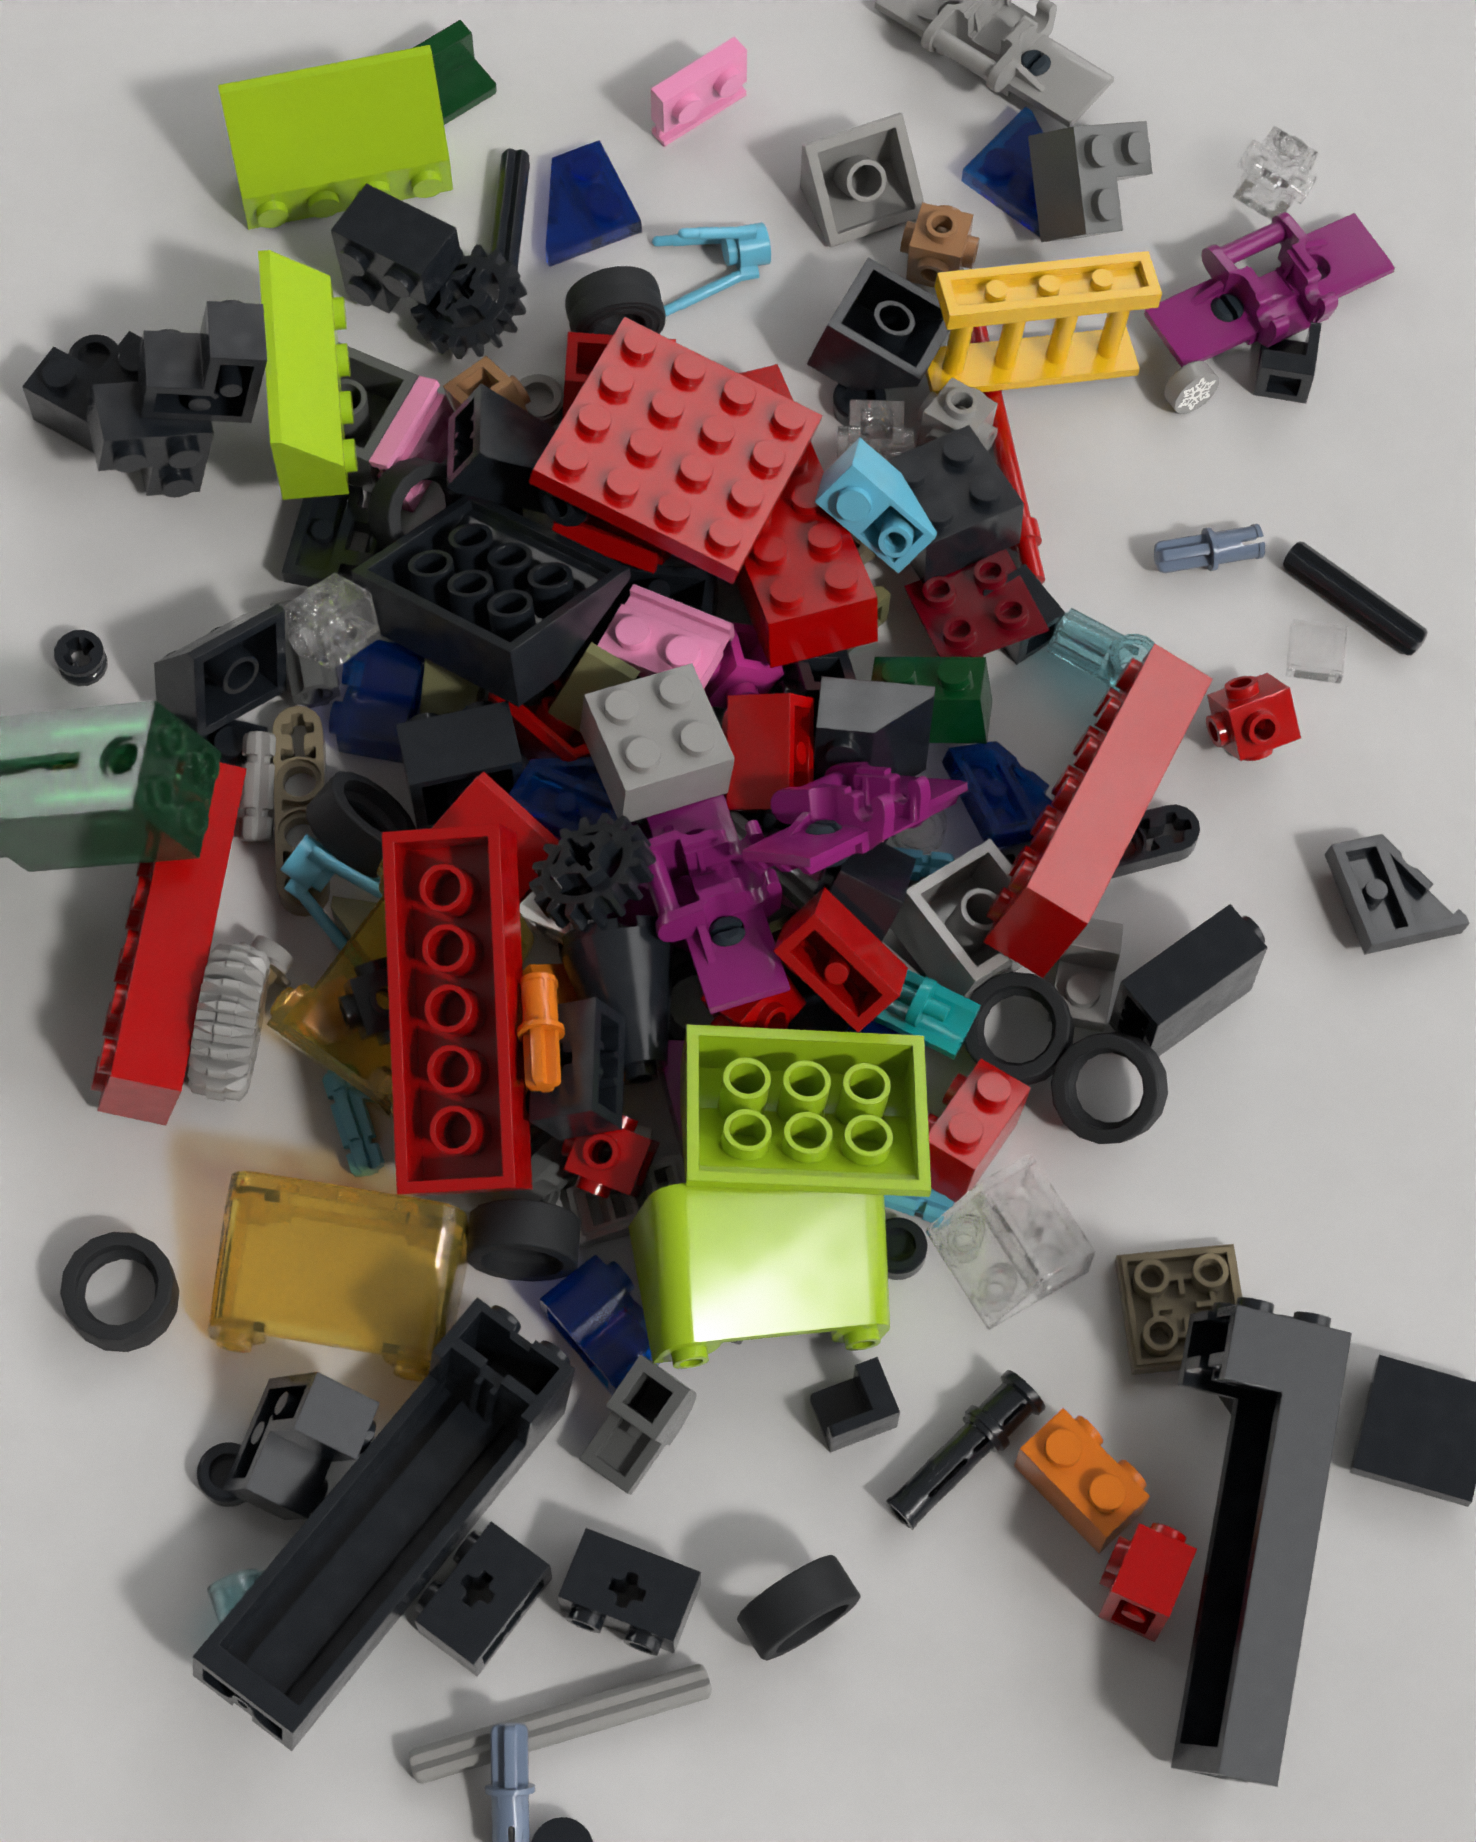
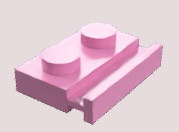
M735 36L651 88V120L656 124L652 128V134L664 147L746 96V90L742 85L747 82V49Z
M419 376L369 460L371 466L380 470L377 475L378 478L397 462L411 458H421L443 463L448 454L449 417L454 413V410L446 395L438 393L437 389L440 386L438 380ZM422 480L413 486L403 501L402 510L414 512L432 481Z
M633 584L629 590L630 596L625 605L621 604L597 646L639 670L638 676L642 678L692 663L703 689H705L724 655L723 650L725 646L735 636L733 623Z

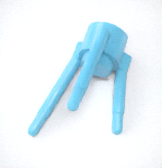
M763 222L737 227L681 228L678 234L655 236L652 239L653 245L657 247L721 244L725 264L727 266L736 265L738 269L665 305L666 316L683 310L741 281L759 278L758 266L768 265L771 262L770 239Z
M307 833L280 868L283 873L291 878L284 889L303 904L343 956L348 959L353 967L363 964L362 960L350 942L309 893L308 889L312 886L321 892L332 876L337 874L371 895L385 901L384 879L363 875L340 862L320 842Z

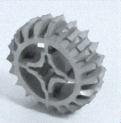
M233 943V946L218 944L211 951L207 966L205 967L203 983L201 984L199 1001L197 1003L188 1062V1085L192 1093L204 1095L207 1099L223 1102L226 1099L241 1101L248 1093L257 1058L269 986L270 961L265 951L255 950L251 946Z

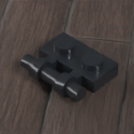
M348 485L349 494L303 498L282 569L284 582L337 592L342 574L352 575L351 571L383 550L370 530L368 508L362 507L364 501L362 487ZM355 531L369 535L364 552L349 550ZM355 588L353 589L354 596H356Z

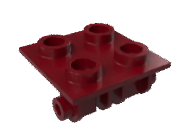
M1007 549L1001 550L946 576L930 578L924 584L919 580L904 586L939 657H983L984 654L1049 631L1021 575L1006 583L1008 574L1017 569ZM985 589L994 590L986 596L983 595Z

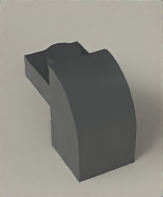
M640 1355L605 1405L612 1411L579 1459L625 1493L632 1495L666 1445H671L684 1425L695 1403L696 1392L647 1357Z

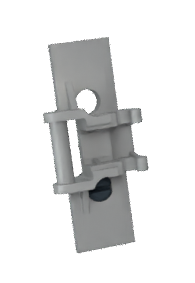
M1011 0L875 1V8L921 36V46L930 52L935 51L941 56H948L987 80L986 86L994 92H1001L1007 97L1013 93L1067 127H1072L1114 82L1112 75L1049 38L1057 12L1056 4L1049 0L1038 1L1035 16L1013 4Z

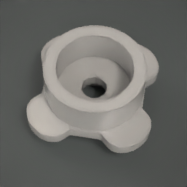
M258 935L251 945L240 942L242 945L251 946L255 950L265 951L270 961L268 987L274 982L282 988H289L291 981L286 978V974L295 963V960L288 951L273 940Z

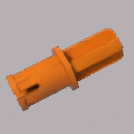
M533 972L520 978L522 1023L517 1028V1037L523 1042L525 1084L530 1091H541L543 1093L552 1092L561 1083L559 1040L563 1039L565 1035L564 1025L558 1021V979H555V975L547 972Z

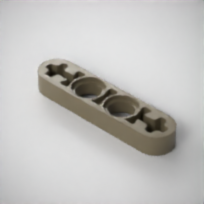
M293 706L286 708L278 714L272 728V734L276 737L275 756H273V764L275 765L276 886L281 904L286 911L295 916L307 917L311 916V914L303 904L284 889L291 878L283 873L280 868L295 850V847L289 845L286 841L288 832L297 825H309L306 819V807L327 783L326 743L321 718L317 713L308 707ZM295 726H305L307 732L303 737L305 757H295V749L291 737L294 734ZM295 774H308L316 780V785L312 792L305 796H292L285 790L286 782ZM330 880L321 892L313 887L308 890L322 909L329 901Z

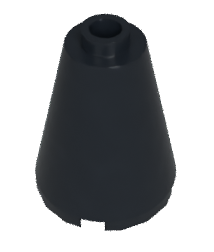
M636 915V927H619L617 918L607 919L605 926L601 928L593 922L587 924L582 932H577L575 929L567 932L562 936L563 944L558 943L559 957L577 999L583 1000L596 997L625 1017L623 1083L626 1085L651 1082L658 1078L657 1071L668 1064L674 942H664L658 937L655 928L658 916Z

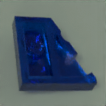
M1025 106L963 168L961 181L1040 237L1028 136L1044 132L1032 110Z
M600 140L552 157L545 247L546 262L549 267L642 232L641 219Z
M997 741L987 742V744H971L948 748L942 764L951 780L967 782L968 791L959 796L983 842L991 839L998 848L1032 840L1034 836L1030 834V831L1045 806L1047 804L1051 806L1053 800L1045 795L1050 785L1033 771L1022 767L1017 758Z
M580 757L570 762L562 761L558 758L531 759L509 793L547 830L561 838L560 830L564 827L571 832L579 830V822L583 817H587L592 825L597 824L602 813H608L614 822L618 819L592 757Z

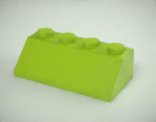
M271 250L258 251L267 349L265 371L270 446L282 499L349 494L348 473L358 472L355 440L354 438L345 439L344 425L354 424L351 390H341V377L351 376L348 344H338L337 330L347 329L344 296L334 297L330 275Z

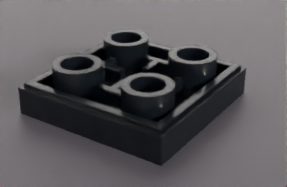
M1379 1355L1375 1362L1349 1473L1468 1507L1472 1503L1476 1487V1382Z

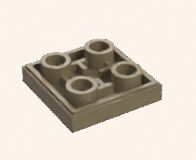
M1234 1244L1116 1256L1115 1267L1132 1375L1180 1370L1190 1314L1207 1310L1212 1311L1215 1302L1236 1304L1237 1298L1242 1297Z

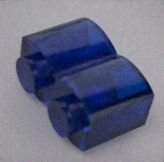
M365 637L360 638L355 653L347 652L342 669V684L348 687L343 701H334L329 718V733L336 734L339 752L403 763L396 724L408 722L419 711L425 665L424 657L397 643Z
M595 1254L539 1299L540 1310L560 1336L579 1355L604 1388L613 1395L640 1355L647 1357L651 1361L652 1357L643 1308L629 1294L635 1289L633 1282L615 1261L610 1262L606 1266Z

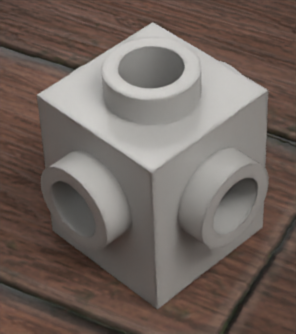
M952 377L938 394L932 391L922 402L916 419L921 422L916 447L970 425L988 451L998 432V429L993 426L998 403L989 399L980 390L969 387Z

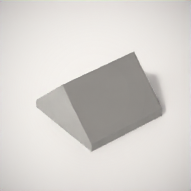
M899 112L802 145L800 188L829 247H834L918 218L924 199L902 113Z

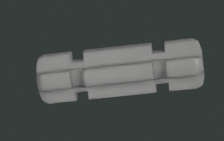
M251 731L243 736L242 756L247 757V762L242 764V767L247 768L240 800V809L245 810V814L243 817H239V837L247 842H266L272 837L273 818L268 817V811L273 810L275 765L270 764V758L275 756L276 737L274 734L265 731Z

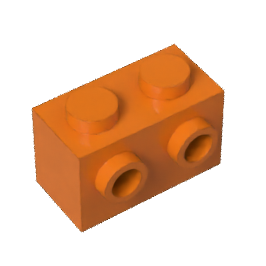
M1062 1408L1019 1449L1014 1467L1100 1554L1142 1514L1150 1498L1149 1494L1144 1490L1147 1484L1142 1475L1129 1462L1121 1459L1117 1463L1100 1446L1103 1443V1438L1087 1419L1080 1415L1074 1419Z

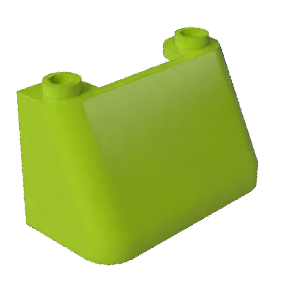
M685 1182L662 1187L650 1194L628 1226L651 1357L654 1363L672 1362L673 1367L677 1369L693 1368L709 1361L708 1354L714 1352L724 1342L830 1332L831 1339L837 1343H845L846 1350H865L879 1345L881 1339L890 1329L884 1195L686 1186Z

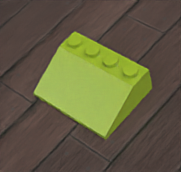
M430 45L218 85L248 230L260 227L275 228L286 222L312 217L327 218L338 212L346 211L366 183L399 200L415 197L430 198L441 192L453 190L450 157Z
M687 1024L680 1062V1115L686 1186L930 1197L931 1172L924 1036Z

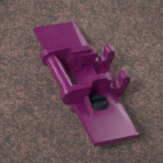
M1282 212L1274 216L1269 225L1221 247L1212 244L1204 248L1201 253L1202 262L1211 279L1160 302L1158 308L1145 309L1144 316L1182 368L1191 362L1208 360L1244 342L1247 345L1258 342L1266 347H1270L1308 329L1310 322L1321 323L1329 319L1338 306V298L1393 273L1395 267L1355 213L1306 234L1289 213ZM1278 243L1281 244L1278 255L1281 266L1261 277H1258L1251 267L1246 266L1238 269L1234 265ZM1317 266H1320L1325 270L1327 275L1326 278L1320 280L1322 276L1319 270L1317 269Z
M868 762L838 763L827 769L825 775L801 787L783 788L774 793L770 805L772 813L780 822L792 825L743 849L742 858L744 861H750L754 866L762 870L775 865L781 872H790L799 868L804 874L812 875L824 868L842 865L850 855L855 853L863 854L873 849L885 839L905 829H914L922 825L930 816L956 804L958 796L968 791V784L960 780L927 778L925 776H900L897 773H891V767L870 766Z
M724 794L646 817L653 837L648 839L651 843L649 848L656 856V862L648 866L654 878L653 881L647 883L658 915V919L655 922L656 932L660 940L664 942H676L686 939L710 1014L790 991V985L781 959L773 952L775 942L767 921L769 916L781 908L782 887L774 869H758L750 861H744L742 858L743 849L764 839L758 821H748L745 824L747 834L742 840H739ZM688 875L690 876L698 901L680 907L671 879Z

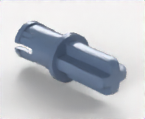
M1259 524L1214 532L1209 527L1203 528L1199 535L1158 541L1154 545V561L1159 572L1170 573L1200 567H1207L1209 571H1215L1218 569L1219 564L1254 558L1262 559L1265 555V542L1243 545L1242 542L1254 541L1256 538L1263 537V531Z
M503 1722L493 1725L490 1730L491 1784L485 1786V1794L491 1796L492 1842H509L508 1829L510 1826H513V1842H530L529 1795L535 1792V1784L529 1783L528 1728L525 1724L518 1722Z

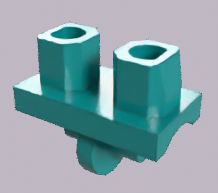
M908 970L900 996L875 1017L873 1021L902 1035L924 1036L925 1046L954 1060L981 1005L937 984V981L927 976L923 977Z

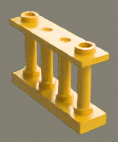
M1149 251L937 273L934 287L946 329L950 330L947 346L940 347L925 373L929 390L938 394L952 377L981 392L1138 376L1140 368L1126 327L1129 313L1131 310L1158 308L1162 297V291ZM1107 313L1102 330L1074 332L1078 316ZM1055 319L1051 335L1022 338L1027 321ZM1003 324L999 341L970 343L973 327Z

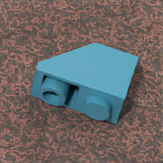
M860 437L823 473L815 503L898 574L936 538L937 532L902 473Z

